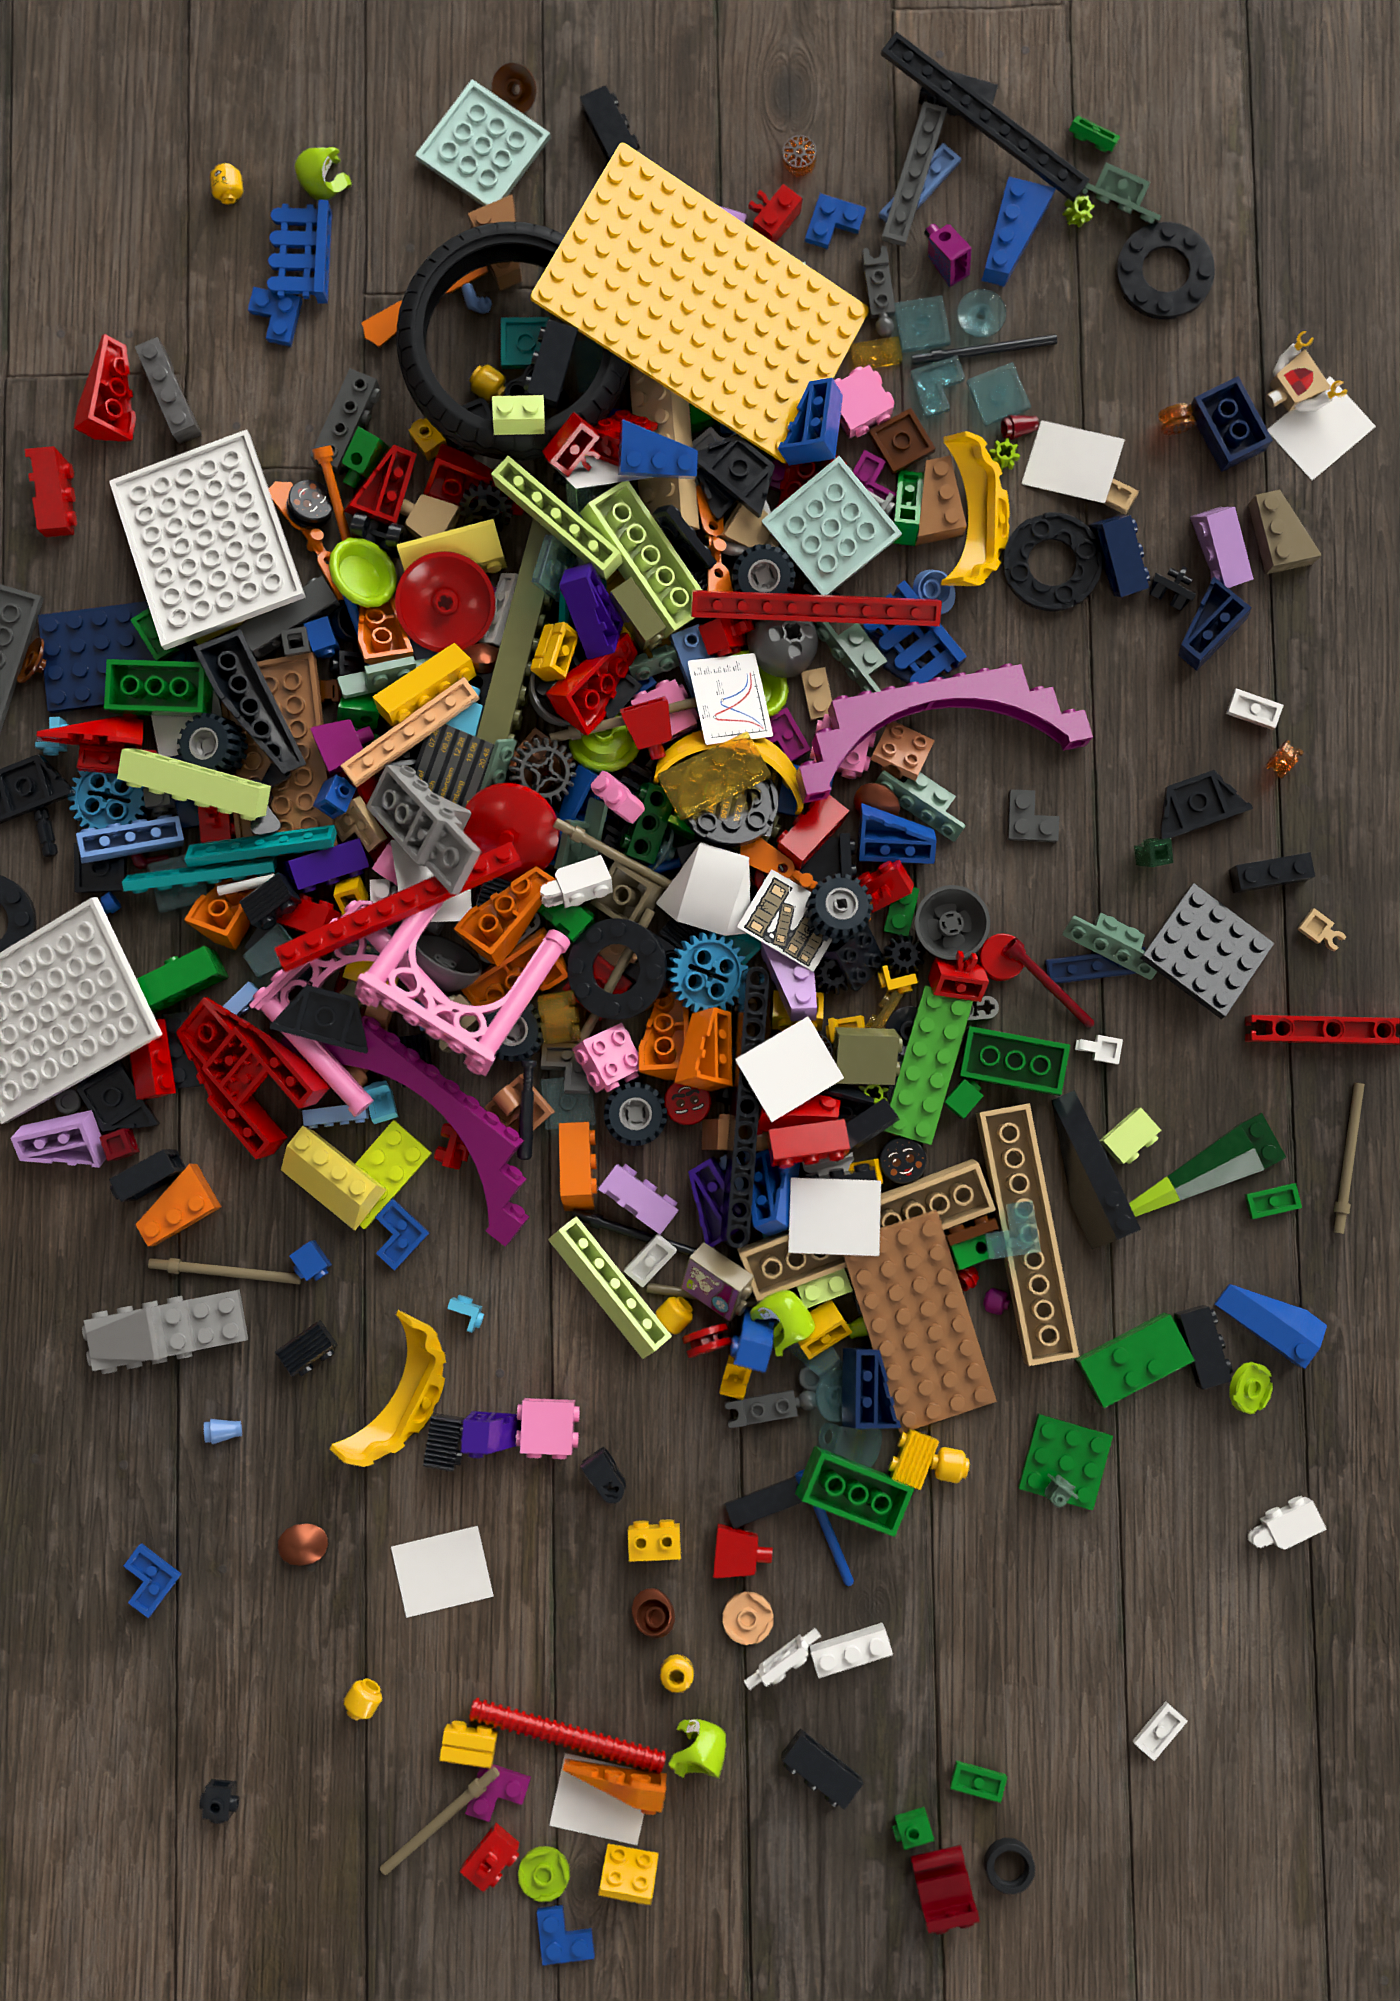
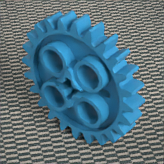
M78 771L81 778H72L77 785L72 787L76 795L68 797L69 801L75 803L69 809L73 812H78L73 818L77 821L82 820L81 827L96 828L97 830L116 823L121 825L132 824L133 821L139 820V816L147 817V814L142 811L145 808L144 786L141 788L129 786L125 793H121L120 787L127 781L117 779L118 774ZM104 777V785L100 788H97V780L99 778ZM89 792H97L106 796L113 794L121 799H131V802L124 803L111 798L106 800L101 796L89 795ZM98 801V810L91 812V805ZM123 806V814L115 817V810Z
M709 932L708 937L705 933H699V940L696 936L691 935L690 944L682 941L684 949H674L678 957L670 958L669 960L675 963L674 967L667 968L668 971L673 972V976L669 977L667 981L675 982L670 991L679 992L675 999L679 1001L684 999L682 1006L688 1008L691 1005V1011L697 1012L699 1008L702 1011L712 1007L726 1010L725 1003L733 1006L734 1001L732 997L739 998L737 990L740 988L742 971L748 968V966L741 965L740 963L746 957L737 955L741 948L737 946L732 947L733 940L728 939L725 941V936L720 934L716 938V934ZM700 951H703L705 959L699 964L697 955ZM725 959L727 968L724 972H721L719 966L721 961ZM692 964L711 973L727 978V982H722L716 978L708 977L703 973L689 969L688 965ZM694 974L696 976V983L690 987L688 979ZM717 983L718 992L712 996L711 987Z

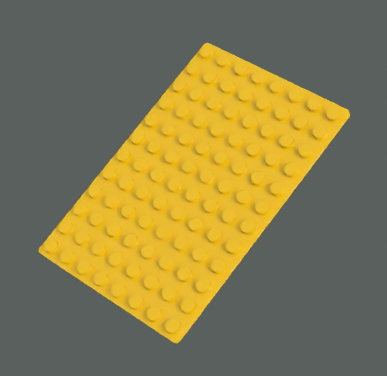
M620 143L530 295L531 301L571 327L578 328L579 332L782 463L787 462L778 450L781 442L785 441L789 433L787 428L790 422H794L797 416L798 404L809 381L833 378L869 312L867 305L626 143Z

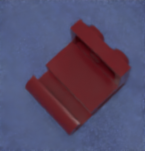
M961 1845L910 1856L928 1933L944 1934L951 1928H970L974 1926V1923L980 1922Z

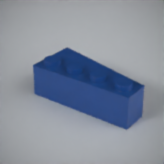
M1008 177L981 281L1005 287L1033 233L1041 222L1044 213L1048 209L1056 188Z
M746 1307L739 1334H733L730 1354L731 1357H734V1364L766 1372L772 1349L775 1319H755L753 1321L750 1316L753 1307Z

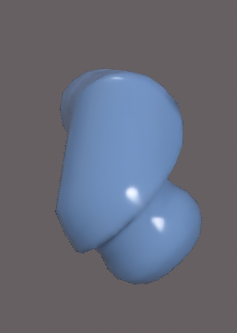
M471 283L464 284L461 287L469 309L480 314L490 311L492 302L488 297H485V299L484 297H477Z

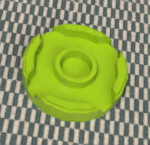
M1254 1362L1244 1363L1233 1375L1230 1384V1399L1232 1405L1237 1410L1254 1414L1256 1410L1261 1411L1267 1405L1273 1391V1383L1270 1382L1269 1376L1272 1377L1271 1373L1265 1366Z
M549 1846L536 1847L530 1850L521 1860L518 1870V1881L523 1893L539 1902H548L558 1898L567 1887L570 1877L569 1864L565 1856L557 1849Z

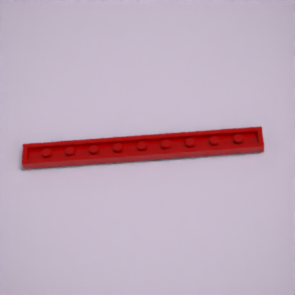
M692 590L691 617L940 626L942 601L937 599Z
M508 842L480 855L460 894L523 866L512 842ZM433 876L279 945L274 949L286 973L452 898L457 894H451Z

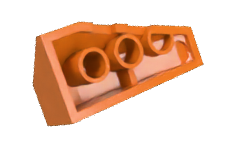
M393 596L389 602L379 607L365 608L359 605L358 645L364 662L369 665L413 656V649L408 635L398 620Z
M257 874L248 875L247 878L243 880L256 878ZM225 878L219 883H214L215 887L208 894H202L195 901L184 921L214 943L236 950L251 924L239 901L257 888L220 896L217 892V886L238 882L232 880V878Z
M536 866L511 882V886L499 894L496 892L491 895L490 900L479 907L476 905L471 908L453 929L478 954L499 967L515 948L542 905L540 887L556 879Z
M542 927L516 945L499 967L491 964L482 971L473 984L461 990L473 1006L492 1004L508 994L548 933L545 927ZM562 953L538 990H548L568 977V967Z
M671 991L667 997L656 999L650 1019L648 1018L643 1040L641 1039L639 1045L640 1073L664 1080H675L690 1023V1008L682 1006L684 999L680 1001L675 999L679 992Z
M565 1758L563 1771L635 1809H641V1812L644 1814L655 1815L656 1812L662 1813L666 1790V1773L658 1775L653 1771L648 1772L646 1770Z

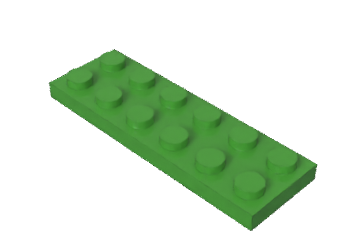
M924 986L900 1066V1074L897 1077L889 1104L900 1120L885 1129L884 1132L932 1145L973 1001L937 996L933 994L931 987Z

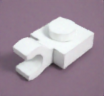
M1096 1035L1095 1042L1083 1039L1076 1040L1075 1050L1092 1052V1060L1117 1065L1120 1060L1123 1039Z

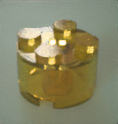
M574 990L538 996V1010L542 1020L541 1030L545 1044L581 1040L580 1026L576 1025V1023L580 1022L579 1009L573 1007V1005H576Z

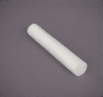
M275 874L217 886V892L221 896L258 888Z

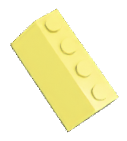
M494 519L397 544L404 571L418 558L439 551L462 554L475 561L485 573H496L502 568L507 567Z
M303 1125L286 1147L281 1171L353 1230L358 1228L387 1190L315 1131Z

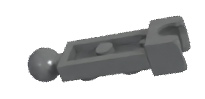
M881 247V253L878 258L871 257L869 249L864 248L861 260L871 319L879 318L875 324V329L880 336L887 337L893 333L895 326L893 320L888 316H895L896 312L887 247Z
M787 1390L747 1397L743 1400H727L724 1402L725 1408L736 1409L739 1413L736 1418L728 1421V1427L736 1428L749 1424L798 1416V1407L806 1411L813 1410L818 1404V1397L814 1392L806 1390L799 1397L795 1398L794 1391Z

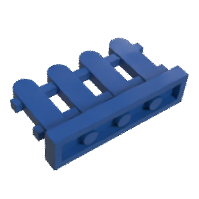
M318 200V209H314L313 204H307V208H289V204H282V208H275L271 211L272 221L276 225H281V231H273L269 236L272 246L280 248V253H274L268 258L271 269L279 271L278 276L268 279V289L271 293L277 294L278 298H285V294H303V299H310V295H315L318 303L328 304L332 211L329 201ZM288 226H306V231H288ZM313 226H317V232L313 231ZM287 248L305 249V254H287ZM312 249H316V254H312ZM286 271H304V276L286 277ZM311 272H315L314 277H311Z
M905 580L897 585L894 593L895 596L891 593L886 596V598L920 599ZM863 624L865 631L871 633L879 629L883 634L878 643L882 651L887 652L894 648L899 654L894 660V666L897 670L903 671L909 667L914 674L911 676L909 683H926L943 671L948 674L952 671L950 665L957 668L964 663L967 657L941 624L940 626L896 625L890 631L884 624ZM919 627H922L925 630L926 634H924ZM914 633L918 640L907 649H904L900 642ZM936 645L942 651V653L938 652V650L935 648ZM929 651L934 659L920 669L915 661Z

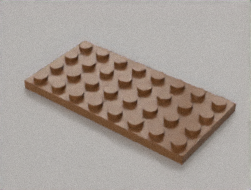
M311 652L291 657L258 661L257 664L306 762V766L292 771V775L288 780L271 789L273 800L269 807L282 824V828L278 832L335 825V818L332 819L313 806L323 782L330 778L310 729L314 726L324 725L316 655ZM221 701L223 717L236 722L235 724L243 729L241 732L247 738L244 740V743L248 744V749L244 751V754H247L246 760L242 759L241 763L243 766L241 769H235L236 774L234 776L262 781L272 761ZM233 812L236 838L256 836L250 829L251 820L240 818L241 814ZM336 835V839H335V842H334V846L338 845V844H337V835ZM316 849V850H309V851H304V852H302V853L313 852V851H319V850H318V849ZM296 853L281 854L276 857L294 855ZM270 856L258 857V858H255V859L267 858V857H270Z
M936 1210L880 1228L879 1256L843 1255L872 1349L880 1350L888 1378L887 1386L890 1396L893 1397L895 1403L893 1405L894 1411L902 1427L898 1428L900 1434L908 1432L909 1429L914 1430L997 1402L943 1227Z

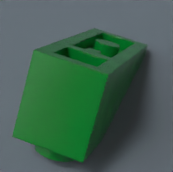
M903 470L898 473L893 522L902 532V535L893 544L915 546L920 524L923 473Z

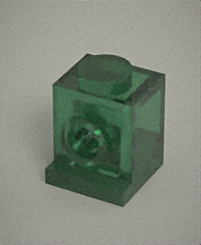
M1158 838L1144 839L1143 843L1134 846L1135 860L1138 866L1156 867L1174 863L1171 838L1160 840Z

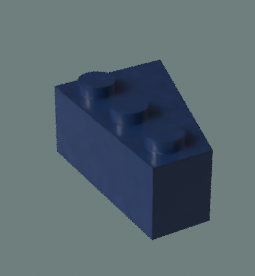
M1116 515L1089 524L1091 531L1096 530L1100 541L1098 546L1100 552H1103L1106 562L1104 570L1114 597H1123L1149 588L1148 581H1150L1148 569L1143 565L1142 557H1144L1142 545L1137 541L1136 533L1138 532V527L1135 519H1132L1131 515Z
M1213 576L1210 586L1181 644L1178 656L1197 671L1248 619L1252 607Z
M843 1348L842 1426L854 1429L902 1428L900 1420H897L893 1405L895 1403L893 1397L890 1396L887 1386L888 1378L880 1350Z

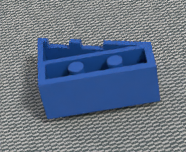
M833 378L809 381L798 404L797 416L794 422H790L787 428L789 433L785 441L781 442L778 450L789 466L835 459L843 394Z
M861 803L858 836L859 861L895 862L900 859L901 863L934 864L937 842L934 829Z
M768 1149L756 1153L751 1213L754 1228L767 1236L789 1230L791 1178H798L800 1163H794V1166L783 1169L779 1168V1166L771 1167Z

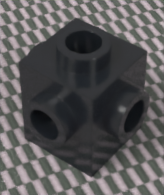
M210 1780L205 1786V1793H202L199 1808L203 1809L202 1819H210L211 1823L221 1824L228 1821L233 1813L237 1812L239 1807V1796H236L237 1781Z

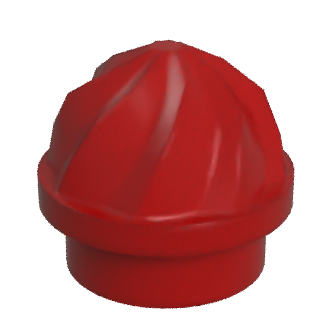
M974 1266L956 1270L962 1290L968 1291L977 1285L979 1276Z

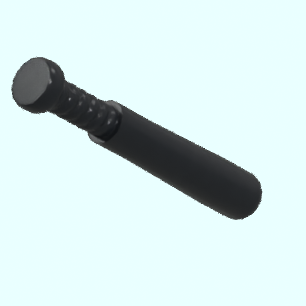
M523 1059L521 1061V1066L524 1067L523 1090L521 1091L518 1134L524 1141L517 1149V1157L520 1160H529L532 1157L534 1106L532 1084L533 1071L537 1065L536 1060Z

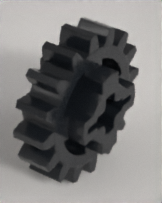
M480 480L478 487L471 483L469 490H464L463 498L460 499L459 503L462 506L459 513L460 515H466L463 521L465 524L469 522L475 524L494 519L496 529L500 532L503 529V524L508 526L509 517H512L513 509H511L513 500H507L508 496L504 492L502 493L498 487H493V481L490 480L488 485H484L483 480ZM478 496L477 500H473V503H470L474 497Z

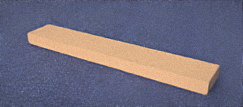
M463 677L340 766L353 784L358 787L382 770L386 764L389 765L480 698L465 677Z

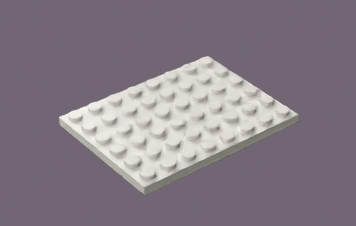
M247 429L109 481L159 641L164 650L306 598Z
M98 897L90 898L0 952L1 1124L14 1120L163 1035Z

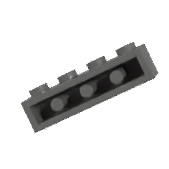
M349 368L314 447L316 449L329 445L332 446L334 454L332 456L333 461L331 462L334 473L341 476L344 470L348 469L342 464V460L358 426L363 429L364 425L367 426L372 415L371 409L374 403L377 404L381 397V388L377 379ZM312 452L310 457L313 460L314 464L322 468L321 464H318V461L314 460Z
M323 576L309 580L306 586L302 587L306 598L247 619L241 626L237 627L241 629L248 646L258 659L283 645L281 630L304 627V623L325 616H331L332 612L341 606Z

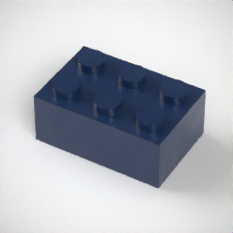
M1239 376L1194 397L1188 407L1221 472L1264 452L1273 441Z

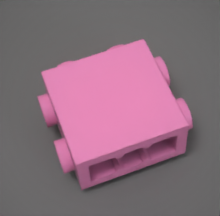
M870 365L854 369L848 377L842 380L840 378L834 380L843 394L840 424L849 439L855 435L860 437L866 434L870 427L875 424L880 425L891 418L893 405H895L894 399L889 392H885L879 373L877 371L873 372Z
M666 679L655 686L656 689L648 693L646 690L637 693L633 697L634 700L630 702L632 706L666 696L668 704L685 700L688 698V694L683 684L678 686L675 679L670 682ZM695 708L670 714L672 740L662 743L663 745L698 728L697 720L700 718Z
M824 714L823 721L818 720L815 734L824 728H831L833 730L829 714ZM872 733L857 745L844 759L836 772L842 773V777L856 779V776L861 777L863 770L868 771L871 757L866 755L868 747L874 746L876 733ZM812 747L810 759H814L815 763H817Z
M622 1023L583 1040L572 1048L576 1061L582 1066L587 1076V1081L593 1087L595 1093L603 1089L608 1093L619 1087L620 1081L625 1080L628 1083L639 1077V1052L636 1050L629 1032Z
M524 1398L522 1405H518L517 1420H521V1431L517 1430L516 1446H520V1453H526L527 1458H541L542 1454H552L553 1459H567V1455H572L573 1448H578L579 1433L574 1432V1422H579L580 1407H575V1400Z

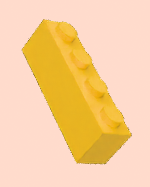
M453 643L374 695L373 700L379 714L392 727H395L463 677L469 682L477 675L471 658Z

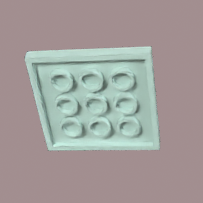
M472 79L415 156L416 160L481 205L486 206L509 195L550 140L551 135L550 132Z
M840 456L761 520L820 595H830L902 535V532Z

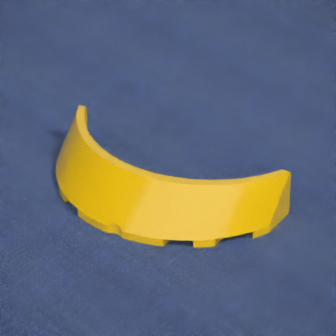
M965 431L944 436L943 441L954 457L963 479L968 504V531L962 556L955 569L946 578L941 580V586H979L985 583L984 580L988 578L992 571L998 569L1001 563L999 557L1001 551L1006 547L1009 536V501L1007 490L1002 489L999 477L1002 471L1000 466L992 460L985 448L987 445L986 441L981 436Z
M700 730L674 743L665 751L666 756L660 758L657 762L653 781L655 785H658L659 778L670 766L680 763L684 757L699 751L715 749L759 758L772 766L782 776L783 784L792 790L797 801L795 815H800L803 810L804 803H802L795 777L796 768L784 752L766 738L706 745L703 730Z
M400 1310L397 1311L396 1315L404 1328L407 1341V1358L403 1376L389 1403L370 1424L356 1434L331 1445L330 1450L344 1463L365 1467L374 1464V1460L390 1452H398L405 1446L404 1442L414 1432L419 1433L434 1412V1406L440 1399L445 1382L443 1364L446 1363L445 1352L442 1351L437 1333L431 1326Z

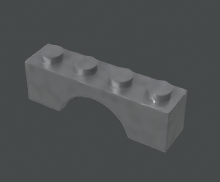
M158 337L135 346L171 433L177 442L182 444L201 436L202 433L177 382L174 368L166 349Z

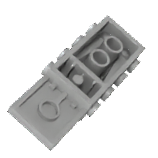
M386 764L366 808L417 864L427 867L451 894L459 895L481 853L479 848L463 832L472 812L433 793L428 788L429 785L415 774L416 771L407 765L399 767Z
M240 1289L183 1300L182 1296L167 1299V1304L158 1305L157 1301L142 1303V1309L133 1310L132 1306L117 1308V1314L108 1315L107 1311L92 1313V1319L84 1320L85 1325L82 1327V1334L84 1340L88 1342L89 1348L86 1354L89 1366H92V1371L101 1370L102 1374L116 1372L117 1366L126 1365L127 1369L143 1366L142 1361L151 1360L152 1364L168 1361V1356L176 1355L177 1359L193 1356L192 1351L248 1340Z

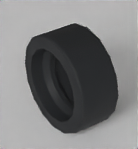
M1002 1838L996 1840L988 1847L984 1856V1868L989 1882L995 1889L1004 1894H1017L1023 1892L1031 1885L1035 1877V1863L1029 1849L1023 1842L1015 1838ZM1006 1851L1019 1853L1025 1863L1023 1874L1011 1881L999 1878L994 1869L996 1858Z

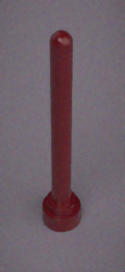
M1018 938L1012 939L1004 947L1003 953L1009 959L1019 960L1087 1028H1092L1094 1020L1025 953L1024 944Z

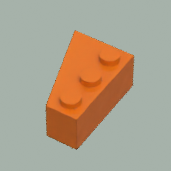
M712 1007L692 1013L674 1083L707 1091L732 1086L731 1012Z
M589 1122L559 1123L560 1197L564 1211H573L574 1209L595 1210L594 1194L597 1193V1178H593V1169H597L596 1154H592V1145H596L595 1130L590 1129Z
M189 1164L135 1225L148 1247L156 1246L221 1208V1205L198 1164Z

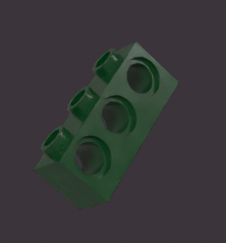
M643 783L638 788L635 797L643 803L645 810L634 823L627 822L629 824L627 833L623 834L619 843L621 853L635 860L654 864L677 792L652 783ZM653 792L658 795V803L656 805H652L650 802V796ZM645 816H648L651 821L648 829H644L642 826V820ZM637 840H640L643 844V848L639 853H636L634 850V844Z

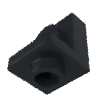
M339 650L330 659L329 670L330 673H333L334 680L340 676L363 672L364 666H368V664L364 662L361 652Z

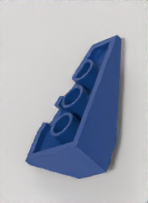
M578 764L575 770L576 777H572L570 780L574 783V786H567L566 789L569 794L564 795L559 811L561 820L584 821L589 798L593 797L602 800L591 789V783L598 777L599 773ZM607 815L605 821H607L609 818L613 819V817ZM560 831L559 844L561 840L562 831ZM559 844L552 861L549 863L554 866L557 858Z
M1228 1284L1214 1304L1294 1365L1304 1369L1320 1349L1327 1328L1325 1323L1305 1309Z

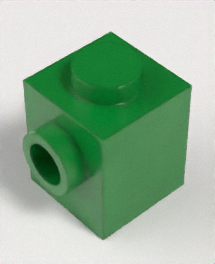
M963 1079L945 1098L943 1104L960 1119H964L984 1096L980 1093L982 1088L971 1079L969 1081Z
M924 1807L895 1815L897 1825L892 1827L896 1841H902L905 1850L935 1841Z

